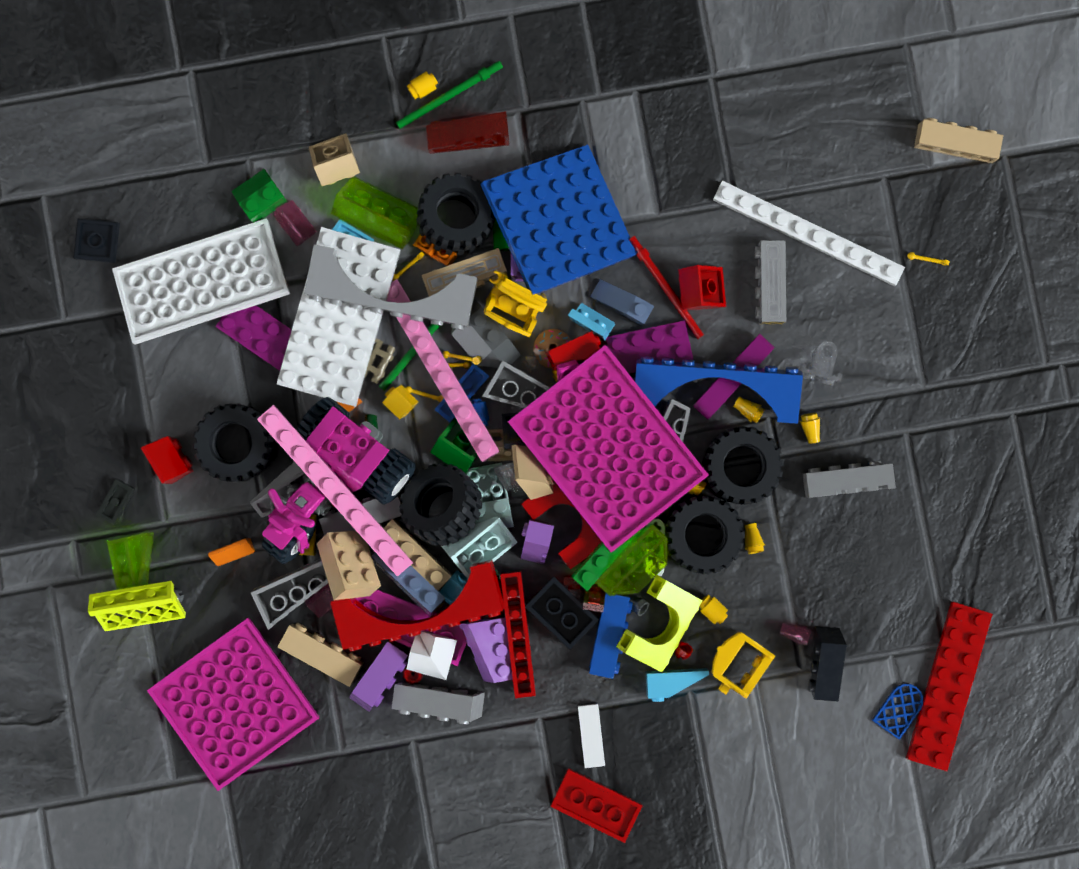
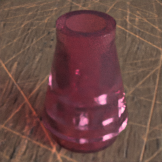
M783 623L779 634L801 646V644L807 645L811 630L807 629V626Z

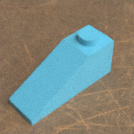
M701 668L664 670L663 672L646 671L647 697L652 699L653 702L664 701V698H669L708 676L709 670Z

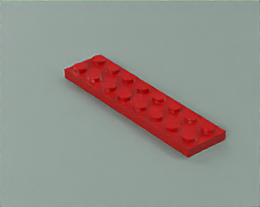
M951 601L924 693L923 705L918 714L906 759L948 771L992 613Z

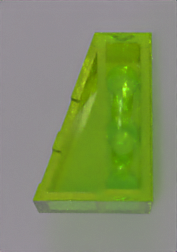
M154 532L107 541L117 590L148 585Z

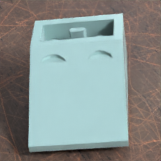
M502 463L468 469L466 474L476 483L482 495L480 499L482 501V509H479L481 515L479 520L476 519L475 524L498 516L507 528L514 527Z

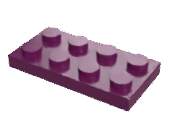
M256 305L221 317L215 327L278 370H281L292 331L289 327Z
M685 320L606 338L607 347L628 374L636 373L637 359H641V357L654 358L653 360L662 361V358L674 359V362H682V360L686 359L694 360Z

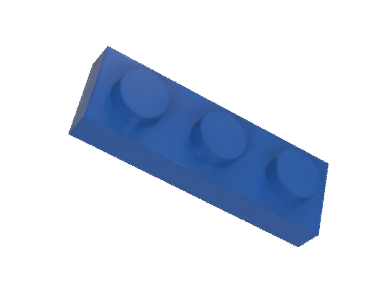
M473 364L462 376L459 383L469 400L487 381L489 375ZM445 399L434 409L450 423L455 418Z

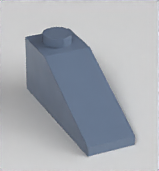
M601 279L590 296L592 299L642 327L654 308L653 305Z

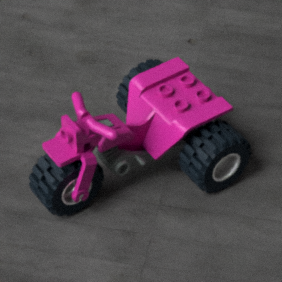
M329 397L321 399L304 415L299 424L298 433L351 492L359 490L363 486V489L381 504L385 505L394 500L413 476L416 467L415 463L396 448L388 450L379 443L383 438V434L372 424L364 421L358 426L349 419L350 413ZM309 482L302 484L288 498L286 506L282 503L274 488L268 490V495L275 509L268 515L269 525L262 533L264 536L262 548L282 564L293 560L300 553L303 554L305 548H309V542L316 528L315 521L309 519L313 512L324 516L331 508V502L315 484L314 486Z

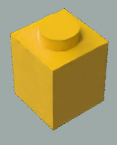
M400 385L396 388L391 387L386 392L385 396L387 398L382 403L400 420L419 401Z

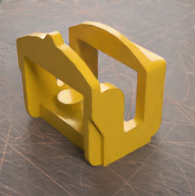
M493 270L494 273L498 274V278L495 280L489 278V281L494 286L486 298L484 314L506 328L530 337L537 323L536 316L538 312H543L547 306L546 295L543 292L540 295H532L529 289L508 279L507 273ZM493 306L525 322L523 328L491 312Z
M739 631L729 637L721 646L717 647L711 673L722 682L718 688L722 693L726 695L730 689H733L747 699L775 658V655ZM746 641L762 652V655H758L752 662L753 668L749 673L746 672L740 680L741 686L739 687L723 674Z

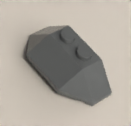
M475 299L473 301L469 326L463 327V330L452 328L451 335L472 358L476 356L481 358V363L477 366L499 368L502 361L511 365L521 357V354L492 318L484 314V308Z

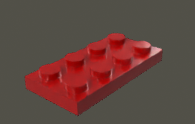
M568 768L550 806L625 843L643 805Z

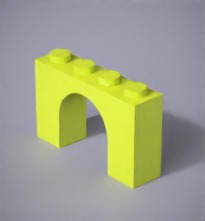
M656 575L646 593L665 603L668 607L669 622L667 627L660 635L649 639L626 629L616 647L625 654L663 672L669 664L675 649L679 646L685 631L689 628L695 613L699 610L702 600Z

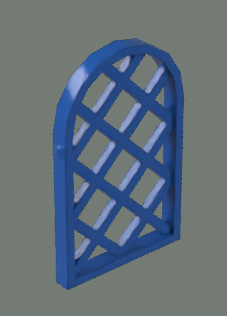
M903 683L898 685L890 693L872 721L900 740L922 708L923 695L921 691L912 684ZM909 686L910 692L902 693V687ZM899 689L900 694L894 695V693ZM919 693L920 701L914 702L913 694ZM910 695L911 702L904 703L903 696ZM900 697L902 704L894 705L893 698ZM891 699L892 706H886L889 700ZM915 704H919V707H918L917 710H916V708H915ZM912 705L913 712L906 713L905 706ZM902 707L903 714L896 715L895 708ZM892 708L893 716L886 717L885 709ZM883 712V717L878 718L880 713ZM913 715L911 719L907 721V716ZM904 717L905 724L898 725L897 718ZM894 718L895 726L888 727L887 719ZM884 720L885 727L877 721ZM904 727V729L899 734V728ZM895 728H896V733H897V735H895V734H894L893 732H891L889 729H895Z

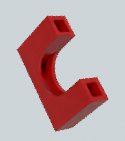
M593 331L553 348L545 352L553 371H555L559 364L573 360L586 361L600 350L599 345H601L598 335L593 334Z
M556 483L553 485L554 493L533 500L528 498L521 504L533 520L557 504H567L574 507ZM582 516V529L579 536L558 552L570 570L586 559L602 542Z

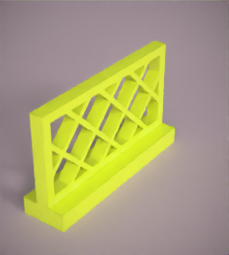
M172 581L89 594L88 613L90 616L97 618L104 631L186 618V612L174 593ZM158 606V607H161V608H164V609H163V610H160V609H156L155 607ZM115 613H118V614H121V615H123V616L121 617V616H117V615H114V614H115Z

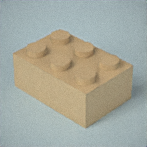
M356 530L330 532L317 543L333 600L367 597L381 586L368 544Z

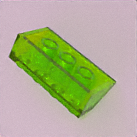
M355 176L350 178L336 194L331 214L339 219L345 220L357 228L363 229L401 249H404L411 240L418 226L416 221L417 207Z

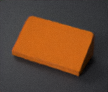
M245 538L208 553V556L217 566H221L255 552L251 538Z

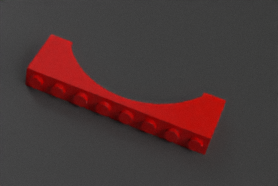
M493 560L472 564L468 581L457 599L443 611L425 619L397 620L388 618L370 610L356 598L332 600L330 603L342 649L355 651L361 649V645L369 644L370 647L382 643L381 640L389 639V642L401 639L402 635L408 634L409 637L421 634L422 630L428 629L429 632L440 630V626L448 624L449 627L460 625V621L468 619L469 622L480 620V616L488 615V617H495L500 615V611H503L505 606Z

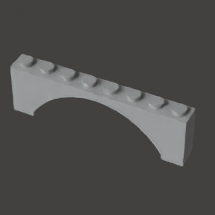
M314 244L304 294L309 295L310 300L321 302L322 298L329 299L330 304L339 306L342 305V302L349 303L350 308L362 310V306L369 307L370 312L382 314L383 310L391 312L390 316L402 318L403 314L411 316L410 320L423 322V318L429 319L431 324L443 326V322L449 323L451 328L459 330L469 326L478 281L477 277L457 273L456 278L449 285L427 298L404 303L387 302L368 295L349 279L336 257L337 250Z

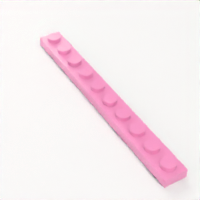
M399 280L393 281L386 301L396 303L411 302ZM404 314L402 318L396 317L480 460L484 462L499 453L500 450L424 322L410 320L411 316Z
M272 405L257 418L262 426L396 576H399L413 564L408 555L275 405Z

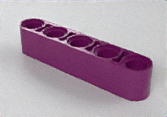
M759 334L732 363L744 367L745 364H754L758 367L775 347ZM718 378L695 402L693 407L708 420L742 383L731 379Z

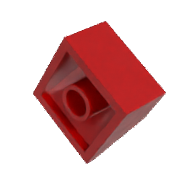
M695 265L678 269L682 310L726 307L723 267Z
M166 436L141 447L162 484H173L193 472L191 468L193 464L187 455H183L180 450L182 445L177 438Z

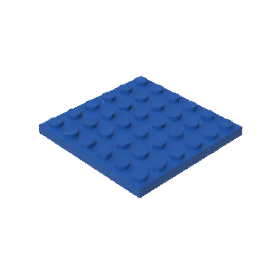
M589 145L485 180L480 184L527 289L532 292V295L545 292L622 262L637 254V251L629 241V233Z

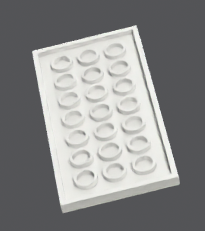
M267 218L112 268L130 337L135 345L290 294Z
M321 227L316 245L337 250L336 257L349 279L368 295L386 301L401 250ZM304 286L277 385L323 398L329 397L334 401L356 407L382 314L370 312V308L362 306V310L350 308V304L342 302L341 306L330 304V300L322 298L321 302L310 300L309 295L304 294Z

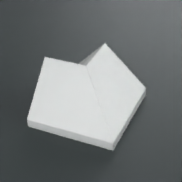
M422 630L421 634L414 638L407 670L446 680L457 640Z

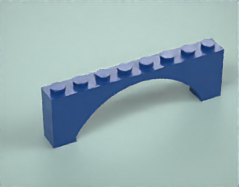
M652 357L637 359L635 382L654 406L669 392L687 382L708 377H719L740 382L756 391L772 407L776 414L777 422L798 424L803 381L802 371H798V368L786 367V370H782L771 365L765 366V368H757V365L745 364L744 367L729 362L724 363V365H715V362L703 361V364L695 363L694 360L687 359L682 360V362H674V359L662 358V361L653 360L654 358Z

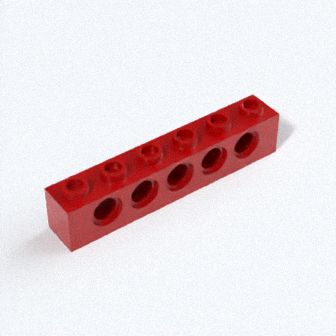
M521 571L501 573L515 698L536 696Z

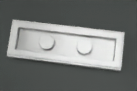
M598 703L578 705L584 767L605 766Z

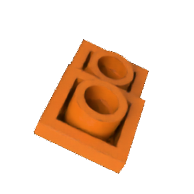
M421 234L418 236L413 244L414 247L445 266L453 264L458 256L457 252H452L451 255L445 254L446 250L443 249L439 252L434 249L435 245L433 243L428 245L425 241L426 236H421Z

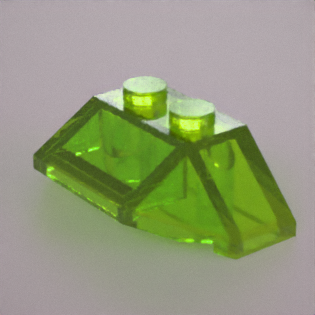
M653 524L645 527L595 583L609 596L639 593L667 565V537Z

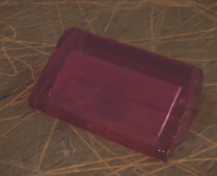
M293 200L278 207L274 212V217L296 246L302 244L317 232Z
M329 583L305 600L306 606L318 618L332 608L330 602L333 600Z

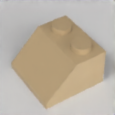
M347 134L309 146L313 167L321 186L332 185L339 180L352 178L360 173Z
M512 445L515 480L530 500L554 493L553 485L555 481L527 446Z

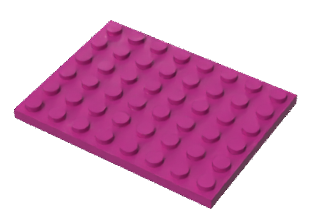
M606 345L508 421L611 553L709 476Z

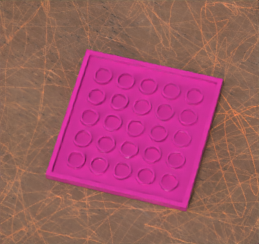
M250 618L241 622L147 690L217 791L320 718Z

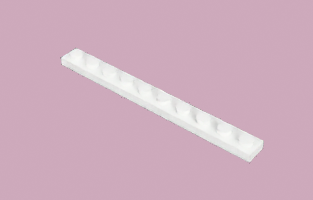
M724 181L721 182L713 198V201L892 286L897 285L905 268Z

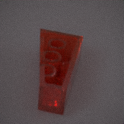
M506 111L464 119H453L447 122L434 121L430 125H426L430 154L510 146Z

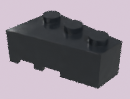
M815 626L813 660L811 662L812 678L809 679L808 690L812 693L814 700L839 702L847 648L840 628Z

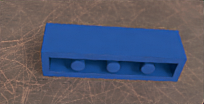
M605 591L589 666V674L613 679L614 674L619 673L620 662H617L618 654H622L623 651L616 646L625 630L628 629L629 622L625 620L627 613H631L633 604L629 596Z

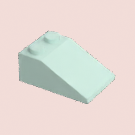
M495 516L476 524L473 530L470 529L467 532V536L458 538V542L453 544L449 542V545L441 547L468 579L472 564L488 560L496 561L513 547L517 541L501 519Z

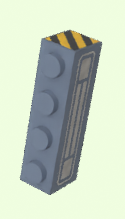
M376 552L372 555L373 563L430 617L445 603V597L411 565L399 576H396Z

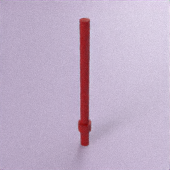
M635 236L630 238L629 241L637 251L636 256L638 259L644 262L696 338H701L704 335L689 312L682 310L680 299L649 257L650 253L648 250L642 247Z

